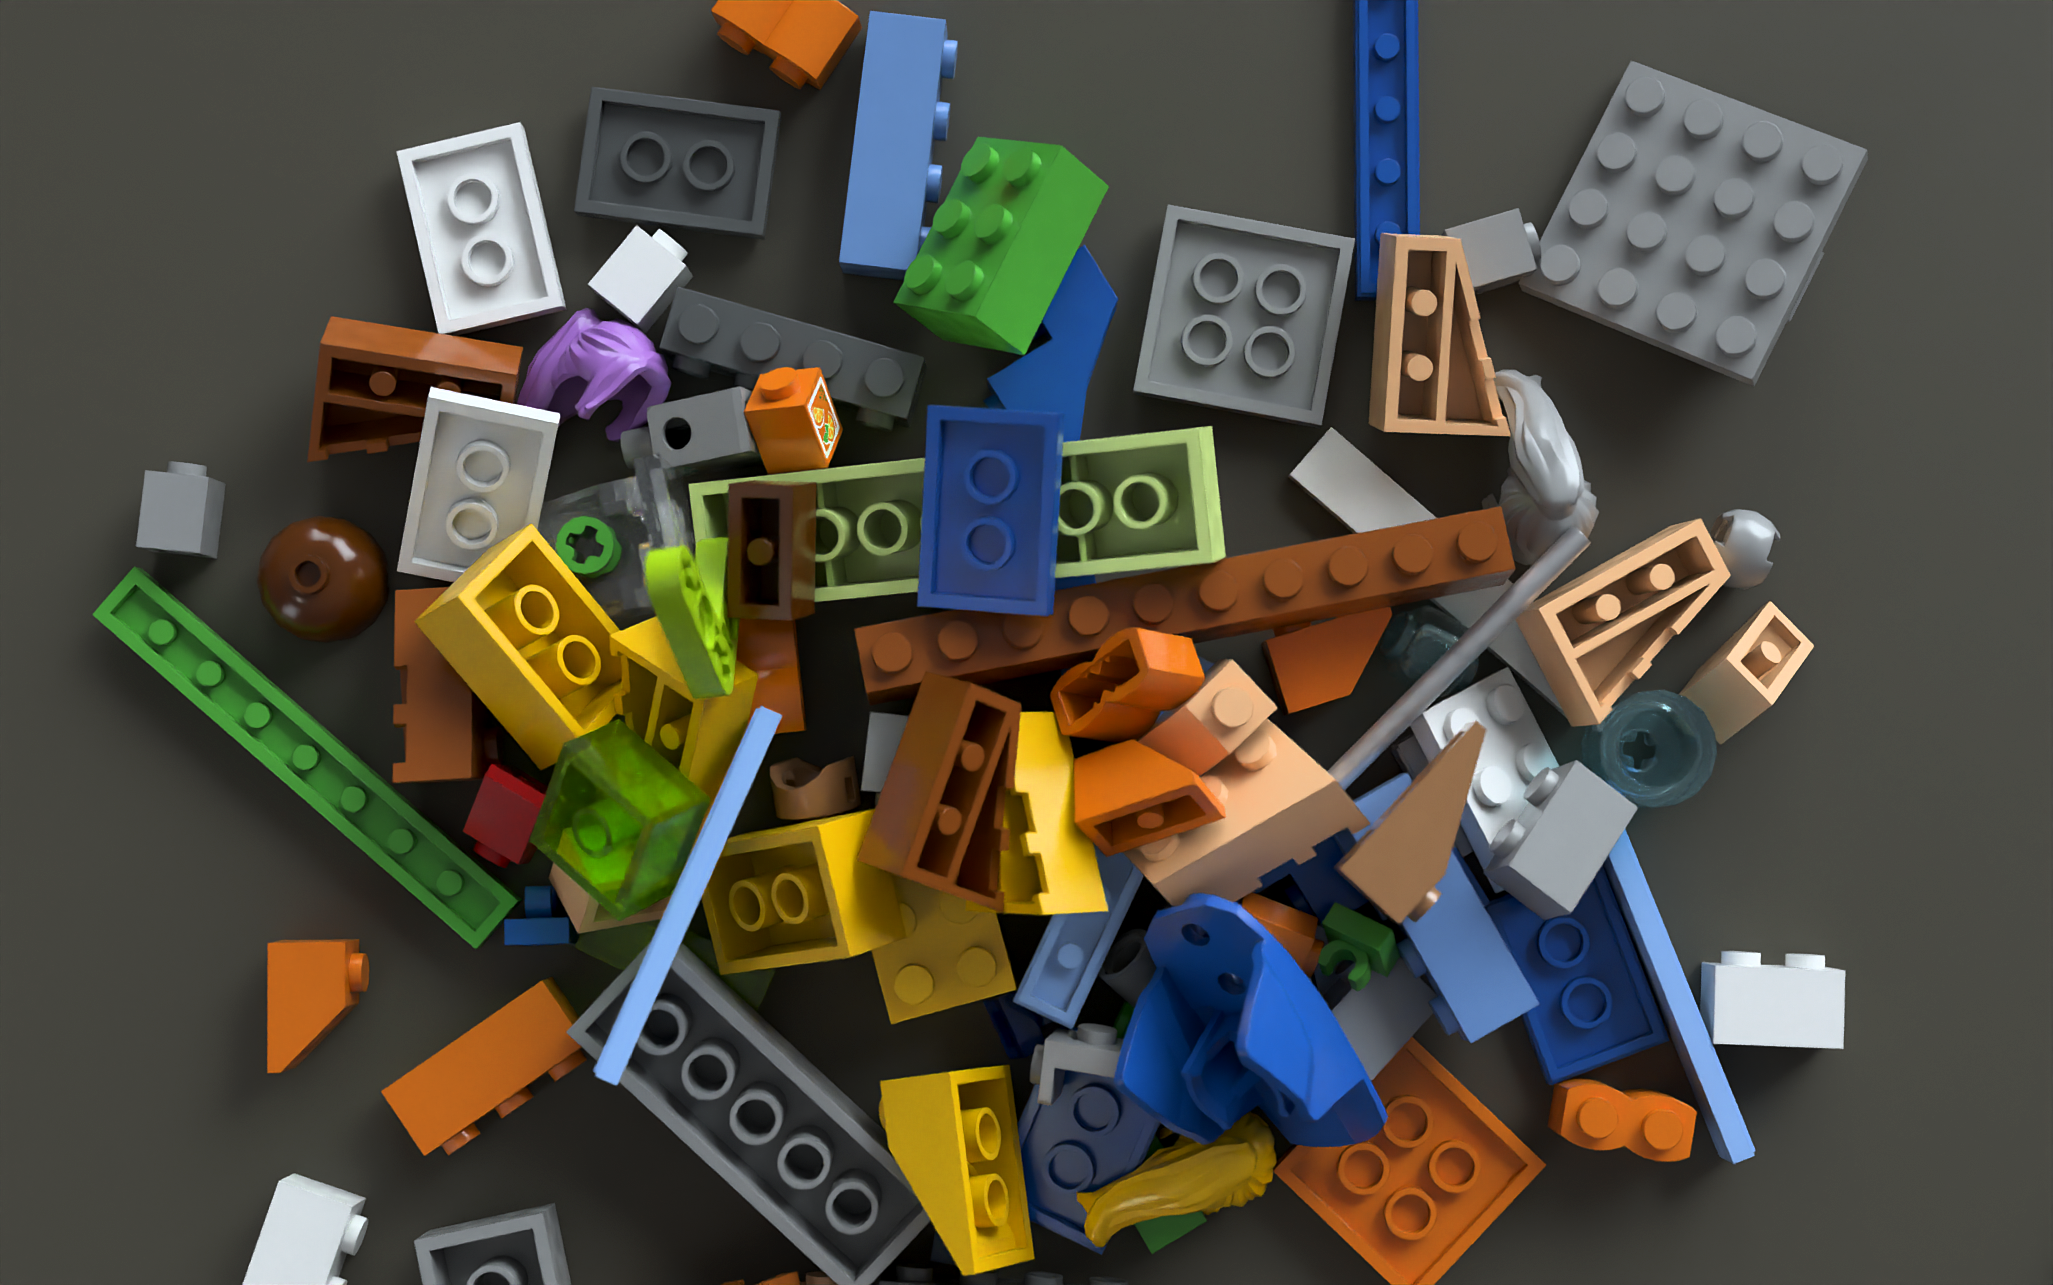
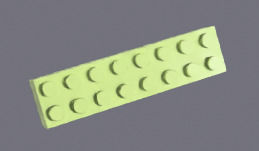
M1212 426L1063 442L1055 578L1212 563L1226 557ZM925 458L688 484L695 545L702 539L728 536L729 483L751 480L816 482L815 602L918 592Z

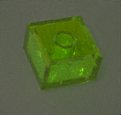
M618 719L563 744L530 841L620 922L673 894L711 798Z

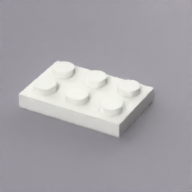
M520 122L396 151L439 334L458 336L567 310L525 129Z
M431 387L427 400L397 571L455 582L492 546L531 523L538 529L560 413Z
M1509 667L1497 671L1425 709L1410 724L1429 763L1467 722L1478 721L1486 729L1460 825L1483 870L1486 869L1495 855L1490 851V845L1497 833L1510 820L1515 819L1517 821L1529 803L1523 798L1528 785L1544 768L1554 769L1559 767ZM1487 877L1495 893L1504 890Z

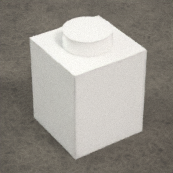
M636 225L588 285L601 299L646 334L673 301L677 286L684 288L693 275L682 262L688 254L682 246L660 229L651 237Z

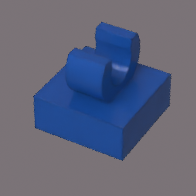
M552 886L525 887L526 919H504V945L579 944V934L570 917L557 918L558 895Z

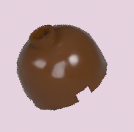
M315 516L293 522L272 537L260 557L257 584L262 604L281 628L303 640L330 643L358 636L375 623L388 601L390 588L387 587L388 572L386 566H388L385 552L369 532L341 518Z

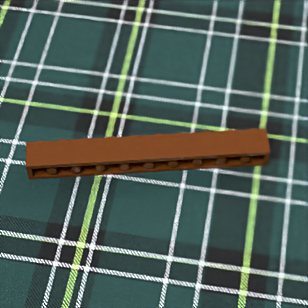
M1498 506L1229 557L1212 563L1187 565L1055 590L1053 614L1049 616L955 609L855 628L854 630L866 694L871 706L916 697L925 671L975 685L987 684L1070 668L1084 662H1092L1098 650L1111 636L1127 628H1141L1192 639L1193 644L1501 586L1504 585L1516 568L1502 507Z

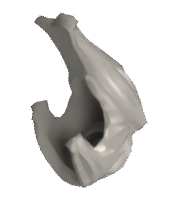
M1505 369L1495 372L1496 378L1493 379L1498 397L1503 401L1508 417L1511 434L1508 446L1510 467L1507 470L1508 477L1501 486L1499 505L1493 493H1491L1488 498L1482 500L1483 509L1502 507L1513 560L1524 565H1533L1572 525L1589 538L1599 511L1596 509L1597 497L1591 494V483L1584 480L1581 459L1576 445L1566 431L1561 416L1552 400L1541 388L1542 377L1538 375L1525 376L1515 369Z

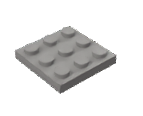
M1167 205L1133 394L1320 428L1323 420L1355 238Z

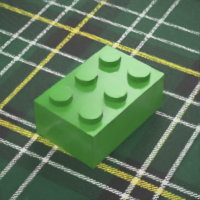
M977 137L973 147L963 158L961 170L945 202L936 211L933 225L918 255L907 268L904 282L893 303L944 341L1025 355L1109 186L1062 145Z

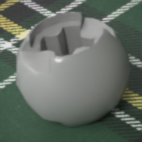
M1734 509L1720 514L1709 534L1715 538L1714 544L1731 575L1723 586L1745 590L1760 585L1772 568L1773 563L1767 561V557L1774 540L1780 541L1779 532L1771 521L1756 511Z

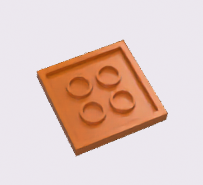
M1411 1037L1371 1081L1388 1114L1384 1126L1377 1135L1365 1142L1341 1147H1309L1293 1144L1273 1167V1172L1391 1285H1434L1544 1169L1546 1164L1422 1045Z

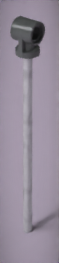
M1572 525L1327 771L1344 791L1591 544L1580 530ZM1166 905L1162 910H1165V909H1168V908H1171V907L1168 906V905ZM1141 928L1129 930L1112 943L1098 972L1099 977L1134 1009L1139 995L1152 980L1156 970V966L1144 941L1146 931Z

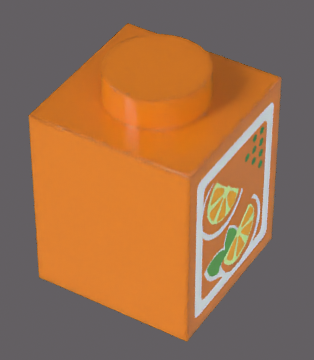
M782 367L760 374L744 410L745 417L768 474L828 468L843 428L820 367L799 370Z

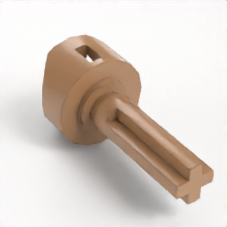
M854 755L829 764L824 769L809 764L798 757L775 763L769 767L776 817L780 819H791L800 822L839 816L844 814L845 811L861 805Z

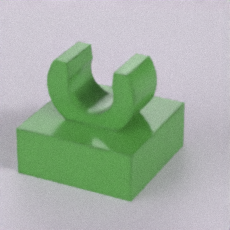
M1337 902L1333 904L1322 922L1328 944L1321 950L1318 959L1322 974L1329 977L1340 961L1352 960L1356 965L1351 970L1348 980L1351 988L1356 991H1360L1368 984L1371 978V970L1388 977L1400 957L1392 929Z

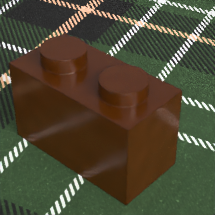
M751 480L729 483L727 618L794 620L815 614L816 482Z

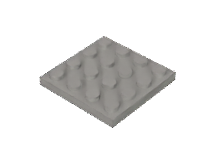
M1631 60L1539 241L1541 259L1535 260L1537 270L1530 276L1524 277L1522 275L1518 284L1525 293L1754 387L1868 160V151L1862 147Z

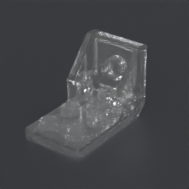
M660 454L633 459L635 477L597 484L542 504L537 530L556 554L558 533L563 525L573 518L581 516L597 518L617 533V538L622 545L623 551L621 561L614 571L593 579L583 577L571 570L612 621L655 613L648 595L645 575L646 556L650 550L684 545L689 549L693 560H695V537L683 476ZM594 532L590 540L580 538L576 543L575 549L584 555L582 564L585 563L589 555L600 557L603 553L604 546L595 540L597 532Z

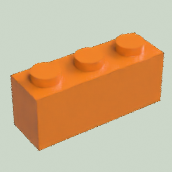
M553 977L546 978L389 1085L381 1093L424 1156L440 1146L443 1147L449 1156L481 1134L474 1124L494 1109L503 1119L534 1097L527 1087L547 1072L556 1082L587 1060L581 1051L582 1047L566 1033L580 1017Z

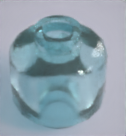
M1429 605L1417 607L1411 612L1407 610L1401 611L1389 623L1380 642L1379 651L1384 656L1385 672L1393 680L1410 689L1469 628ZM1478 658L1436 699L1444 698L1454 689L1458 691L1465 689L1476 674L1479 664Z

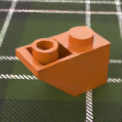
M1391 607L1338 616L1335 619L1313 626L1311 622L1273 629L1275 637L1265 640L1261 645L1284 716L1351 695L1393 615Z

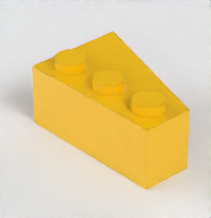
M657 616L609 635L611 655L620 657L623 690L614 694L615 714L625 715L627 748L618 752L624 828L672 860L690 851L695 846L746 732L758 674L736 660L734 685L729 696L704 699L693 698Z
M1021 712L1014 788H1006L1003 828L1010 830L1009 851H1001L997 890L1005 892L1003 913L1045 915L1108 911L1093 842L1075 823L1074 755L1070 737L1062 735L1055 712ZM966 900V912L1001 913Z

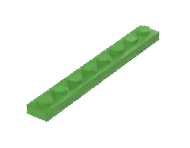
M134 566L92 614L472 947L480 949L500 927L504 919H507L520 904L522 899L142 568Z

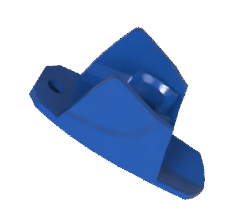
M1193 893L1186 897L1182 905L1161 911L1158 909L1144 937L1156 970L1152 980L1139 995L1124 1037L1114 1074V1083L1117 1089L1171 1131L1191 1138L1202 1145L1214 1142L1227 1129H1231L1237 1120L1256 1106L1263 1110L1290 1144L1309 1147H1341L1365 1142L1377 1135L1384 1126L1388 1114L1364 1066L1316 987L1288 951L1242 906L1213 894Z

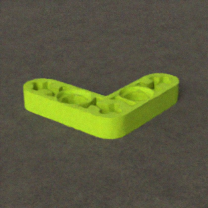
M728 536L699 540L696 545L695 560H693L689 549L684 545L650 550L647 553L645 562L648 595L690 693L695 699L729 696L734 685L740 618H727Z

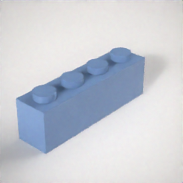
M870 11L839 264L843 273L904 280L907 268L915 260L931 227H924L927 202L939 203L943 165L932 164L935 140L946 141L950 117V103L940 102L942 78L954 79L958 41L947 40L948 34L945 19Z
M1408 773L1399 774L1353 800L1371 824L1355 834H1352L1348 828H1345L1333 835L1343 855L1351 849L1412 783ZM1452 851L1445 875L1434 886L1442 893L1441 896L1417 922L1414 923L1407 916L1400 924H1397L1405 938L1397 943V947L1414 978L1416 979L1425 974L1437 997L1428 1001L1444 1032L1449 1036L1457 1031L1461 1039L1473 1043L1538 1006L1539 1002ZM1373 906L1382 921L1386 920L1387 918Z

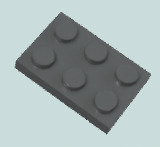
M591 87L574 212L577 216L765 240L781 113L779 110Z

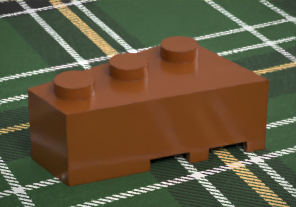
M331 316L319 347L307 462L327 460L330 454L367 449L368 454L388 451L389 446L420 442L431 387L516 404L523 347Z
M449 587L395 590L394 667L396 670H400L402 704L393 705V725L395 728L403 727L405 763H393L392 783L425 784L483 780L491 764L502 765L503 762L502 733L500 727L491 726V711L414 622Z
M925 671L857 860L1003 913L1005 892L997 890L1001 851H1009L1010 830L1003 828L1006 788H1014L1022 704L975 684Z

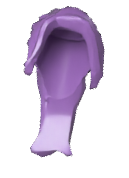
M585 308L576 311L569 321L538 350L528 366L526 380L520 391L517 405L560 413L558 424L560 426L565 420L576 414L580 418L589 420L593 412L607 400H620L623 405L622 411L616 420L605 428L607 439L619 442L622 431L641 428L648 422L647 408L664 403L672 383L668 377V367L664 355L656 352L653 342L640 329L618 318L611 321H602L593 309Z

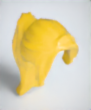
M1248 1112L1237 1120L1231 1129H1227L1210 1144L1202 1145L1191 1138L1180 1135L1179 1140L1173 1147L1158 1149L1136 1170L1094 1192H1076L1077 1201L1087 1212L1084 1224L1085 1236L1096 1247H1104L1120 1229L1138 1222L1162 1216L1184 1215L1199 1211L1209 1215L1213 1212L1217 1213L1222 1207H1230L1231 1205L1244 1207L1248 1200H1253L1256 1196L1262 1197L1266 1191L1267 1183L1272 1182L1273 1167L1277 1163L1274 1150L1275 1138L1268 1124L1258 1115ZM1164 1126L1159 1130V1140L1175 1132Z

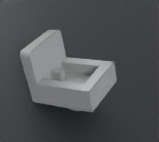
M1100 1024L1078 1025V1031L1057 1028L1045 1040V1045L1037 1044L1031 1063L1030 1082L1039 1084L1038 1103L1052 1105L1058 1099L1063 1090L1065 1070L1114 1078L1124 1041L1123 1038H1117V1029Z

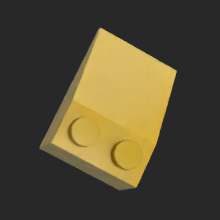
M1010 1064L880 1081L882 1097L879 1103V1117L887 1134L888 1148L963 1276L978 1274L1035 1259Z

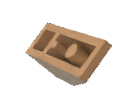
M1478 721L1467 722L1333 867L1393 923L1400 924L1407 916L1414 923L1417 922L1428 912L1442 894L1434 886L1446 873L1486 733V729Z

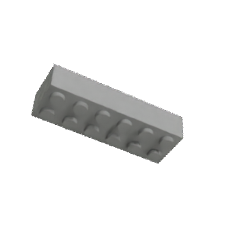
M651 942L566 1032L596 1061L599 1060ZM681 942L619 1082L837 1285H870L931 1221L889 1150L886 1132Z

